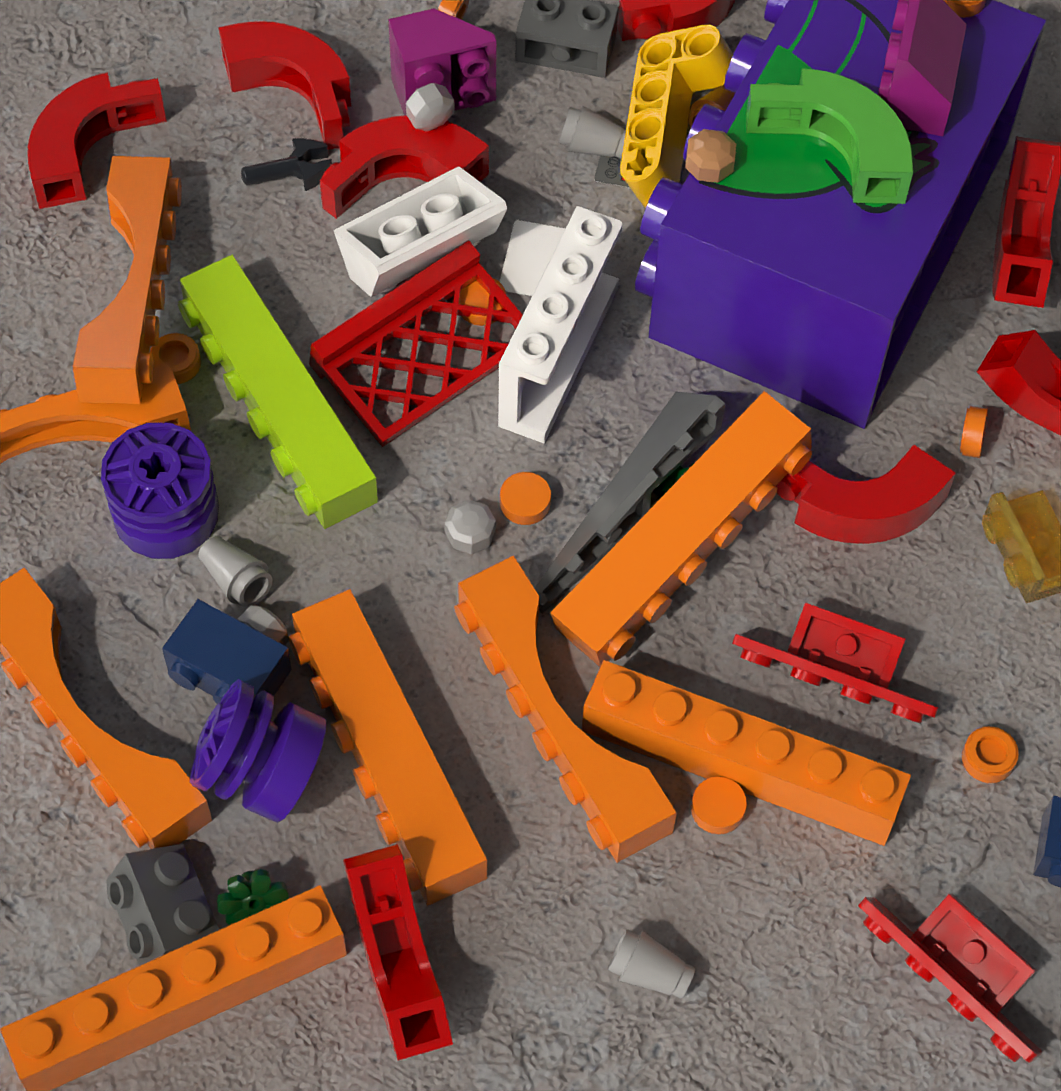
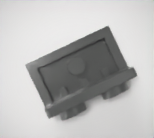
M184 844L126 853L106 880L109 903L118 912L126 932L128 950L131 956L137 960L139 966L220 930Z

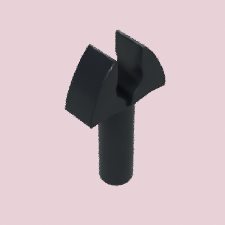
M293 138V152L289 157L243 167L241 169L242 181L248 186L294 176L303 180L305 191L310 190L320 184L323 174L332 165V159L317 163H308V161L328 158V146L316 140Z

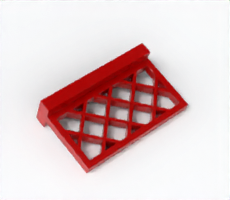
M469 240L311 344L309 360L311 368L320 379L327 378L382 447L498 369L499 362L508 344L489 341L491 321L511 323L516 329L523 316L479 263L481 254ZM476 280L489 293L488 307L480 308L459 304L460 290ZM454 296L453 303L445 302ZM494 300L502 307V311L493 310ZM430 311L451 314L449 335L420 330L421 317ZM471 314L486 316L483 340L455 336L457 315L470 317ZM415 322L414 329L406 328ZM391 337L413 340L410 361L381 357L382 343ZM418 341L447 345L445 365L415 362ZM453 347L481 351L480 364L472 370L450 367ZM376 348L375 355L367 354ZM487 352L496 353L487 359ZM352 363L373 366L371 387L350 385L341 375L340 371ZM379 367L408 372L405 393L377 389ZM414 373L443 377L441 391L433 397L411 394ZM449 378L457 379L455 382L448 386ZM360 397L369 398L368 407ZM374 399L403 403L402 418L384 428L372 413ZM409 405L418 406L408 413Z

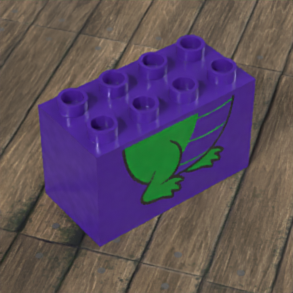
M768 0L764 19L775 24L766 40L749 33L742 37L730 61L724 83L726 90L735 93L726 111L705 104L693 122L684 147L683 160L686 161L689 138L703 129L724 131L736 143L733 173L718 183L698 181L691 173L684 184L663 177L655 187L646 206L640 233L654 240L650 244L640 265L635 281V291L652 298L648 338L865 429L1010 140L1046 23L1045 19L995 0H986L983 10L974 16L960 17L967 25L952 105L944 135L938 136L905 129L911 146L913 175L905 204L853 203L851 171L845 157L833 145L820 138L805 134L746 133V112L750 85L769 83L799 85L802 69H815L842 75L862 84L878 95L883 71L893 73V71L884 70L891 32L901 33L899 30L892 29L898 0Z

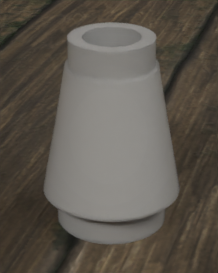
M584 106L582 110L570 107L559 143L569 146L570 152L622 158L626 130Z
M220 536L209 538L201 546L198 554L199 559L204 563L231 603L241 604L243 607L254 606L268 594L273 579L268 573V566L265 562L225 541Z
M628 929L623 933L608 966L609 971L619 975V982L667 995H674L680 999L684 997L696 968L686 964L684 960L643 930L637 934Z

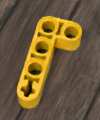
M700 25L658 34L648 39L639 50L620 173L645 208L655 187L663 177L680 183L692 93L717 88L725 83L726 73L733 53L718 29L712 25Z

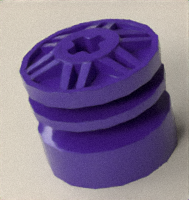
M146 423L128 429L111 443L102 459L101 482L108 501L111 518L120 540L133 552L152 559H174L193 552L209 539L218 522L219 500L214 484L211 460L204 443L190 430L172 423Z
M238 679L229 687L219 704L212 710L202 729L191 769L190 783L192 786L206 791L216 782L215 794L217 797L226 800L245 781L242 806L251 812L278 823L285 819L294 808L309 781L322 749L326 732V719L290 702L271 721L274 696L262 690L254 698V687Z

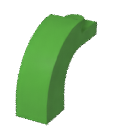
M802 69L799 85H783L780 83L750 85L746 112V133L805 134L820 138L833 145L845 157L851 171L853 203H906L913 175L909 138L896 113L876 93L842 75L815 69Z

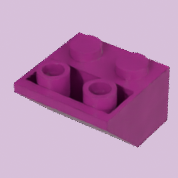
M898 0L892 29L899 30L901 33L891 32L884 70L893 71V73L883 71L878 96L892 108L905 129L938 136L944 135L951 109L967 25L943 0Z
M429 9L388 19L391 80L404 115H406L407 100L417 89L430 83L439 84L447 88L454 99V111L464 108H476L485 103L496 101V38L494 33L437 9Z

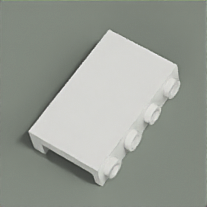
M580 206L576 207L499 362L498 427L545 444L618 290L619 278L602 273L622 232V222L620 220Z

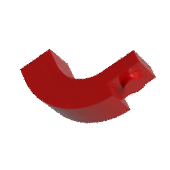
M620 0L618 30L621 40L648 39L658 34L700 25L717 27L727 17L735 0Z
M254 21L218 27L222 57L232 93L264 86L284 87L299 93L311 104L316 115L323 143L328 146V150L340 148L339 140L343 138L342 128L350 126L347 107H351L350 81L343 62L330 46L317 36L303 29L283 23Z
M108 72L71 85L51 100L34 123L28 142V165L39 209L87 200L81 167L87 151L98 140L114 132L167 122L158 78L132 81L127 84L111 87Z
M407 115L393 116L370 122L353 130L339 140L341 162L332 164L320 180L322 208L337 219L372 187L383 181L407 177L429 182L458 166L481 182L489 175V145L466 129L448 121L430 131L416 129Z
M1016 136L1008 180H1005L997 227L992 276L994 301L1044 308L1053 264L1050 252V236L1061 175L1060 142Z
M1036 330L998 335L976 372L991 390L1014 411L1061 436V360L1053 353Z
M913 445L893 469L875 479L866 481L844 480L827 473L811 461H808L801 471L795 475L788 473L776 487L778 488L777 494L788 501L794 500L799 504L794 523L817 536L834 541L866 544L900 537L922 525L948 498L956 472L916 445Z
M398 844L343 859L363 947L397 1060L453 1045L443 997L424 946L403 856Z

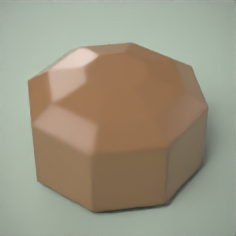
M703 129L688 139L685 168L698 181L718 183L733 173L736 143L724 131Z

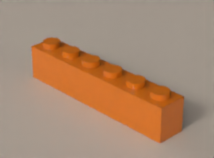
M764 391L550 612L555 628L599 667L603 660L609 661L612 658L614 661L621 659L636 640L634 634L647 620L650 623L656 622L669 608L672 601L669 597L683 583L689 586L703 573L707 566V561H705L707 557L718 546L724 549L735 540L742 529L741 522L753 509L757 512L763 510L776 495L778 490L776 485L788 473L795 475L807 464L812 456L811 428Z
M351 589L292 613L295 633L288 636L292 651L299 665L308 662L315 678L310 679L309 682L315 699L321 709L330 706L337 722L331 724V728L336 742L343 754L352 751L359 767L353 769L358 787L365 799L374 796L381 810L380 814L375 815L378 827L388 846L394 843L398 844L404 857L403 861L411 893L420 890L426 905L429 906L486 880L487 858Z
M603 660L583 707L582 731L706 779L712 777L729 778L735 781L743 789L744 793L882 846L886 844L911 774Z
M321 885L8 1024L0 1028L19 1079L26 1091H51L347 956L344 934Z

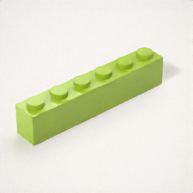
M234 256L225 257L180 278L183 299L178 301V307L183 319L189 328L195 326L199 328L203 335L200 338L201 345L209 361L213 365L220 362L226 374H223V378L231 396L236 402L243 399L250 411L246 412L256 436L259 439L267 437L273 449L270 450V454L282 477L291 475L296 483L297 488L294 489V492L304 513L307 516L315 514L325 530L378 503L375 475Z

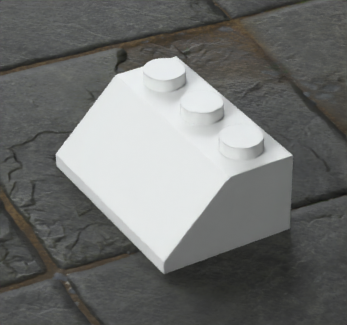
M458 166L333 231L350 279L372 297L378 293L392 290L399 282L423 271L468 240L475 247L480 240L497 231L507 206L504 199Z

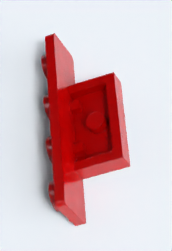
M806 602L788 651L740 634H735L732 644L743 648L740 655L742 659L770 668L773 659L793 666L790 676L819 687L823 677L843 684L840 692L841 695L868 705L871 704L873 696L894 703L890 713L921 724L924 714L935 718L938 707L888 689L905 643V638Z
M948 894L914 933L876 898L865 897L860 902L859 908L868 915L863 921L864 925L884 943L889 944L894 939L909 953L905 962L921 978L929 983L934 978H937L950 990L952 994L947 1000L962 1016L971 1022L979 1017L995 1032L990 1040L1003 1054L1014 1062H1017L1022 1057L1028 1063H1031L1039 1057L1042 1050L1000 1013L1037 970L953 894Z

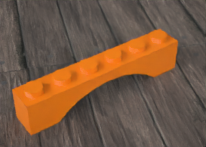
M112 156L106 188L111 223L125 238L134 257L127 280L116 298L99 316L80 329L73 362V372L79 402L141 404L144 383H152L153 354L149 353L150 346H158L159 318L155 316L156 310H163L165 305L164 280H161V275H169L171 251L170 246L166 244L167 240H175L176 214L175 211H172V207H180L182 187L181 179L173 177L171 158Z
M169 361L154 365L152 383H144L141 404L79 402L77 389L59 395H45L33 403L10 410L1 409L0 464L7 459L34 448L61 442L94 440L112 443L128 429L146 423H172L191 431L187 409Z
M514 555L459 582V604L455 605L454 609L461 626L468 634L476 633L483 645L480 647V653L488 670L494 676L499 673L509 687L506 690V695L512 709L519 718L527 716L535 729L532 736L539 753L547 762L553 759L561 771L562 776L559 777V781L568 800L574 806L579 803L582 805L590 818L586 822L587 828L600 850L608 848L618 863L672 834L677 812L649 768L625 760L597 744L571 721L555 700L543 675L536 648L540 596Z
M25 567L0 583V652L6 659L0 663L2 669L18 690L26 685L35 699L30 704L45 727L50 728L56 724L65 738L60 741V744L77 768L83 764L89 767L95 775V778L90 783L102 802L108 808L115 803L126 816L121 821V824L138 848L143 847L145 844L150 849L180 844L212 821L207 800L198 788L191 785L190 778L176 760L150 755L121 743L96 726L77 706L62 680L59 654L62 627L54 604Z

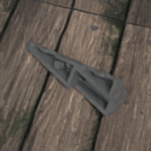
M675 392L534 589L540 596L539 611L542 614L599 563L649 511L652 491L721 429L725 403L715 395Z

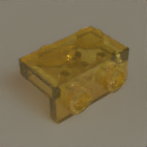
M1043 490L1007 501L1003 492L992 494L985 514L982 517V526L988 541L991 544H997L1004 558V571L1010 585L1013 588H1019L1026 604L1061 593V525Z

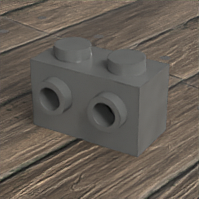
M525 0L516 29L515 61L605 78L617 35L619 5L608 4L598 0Z

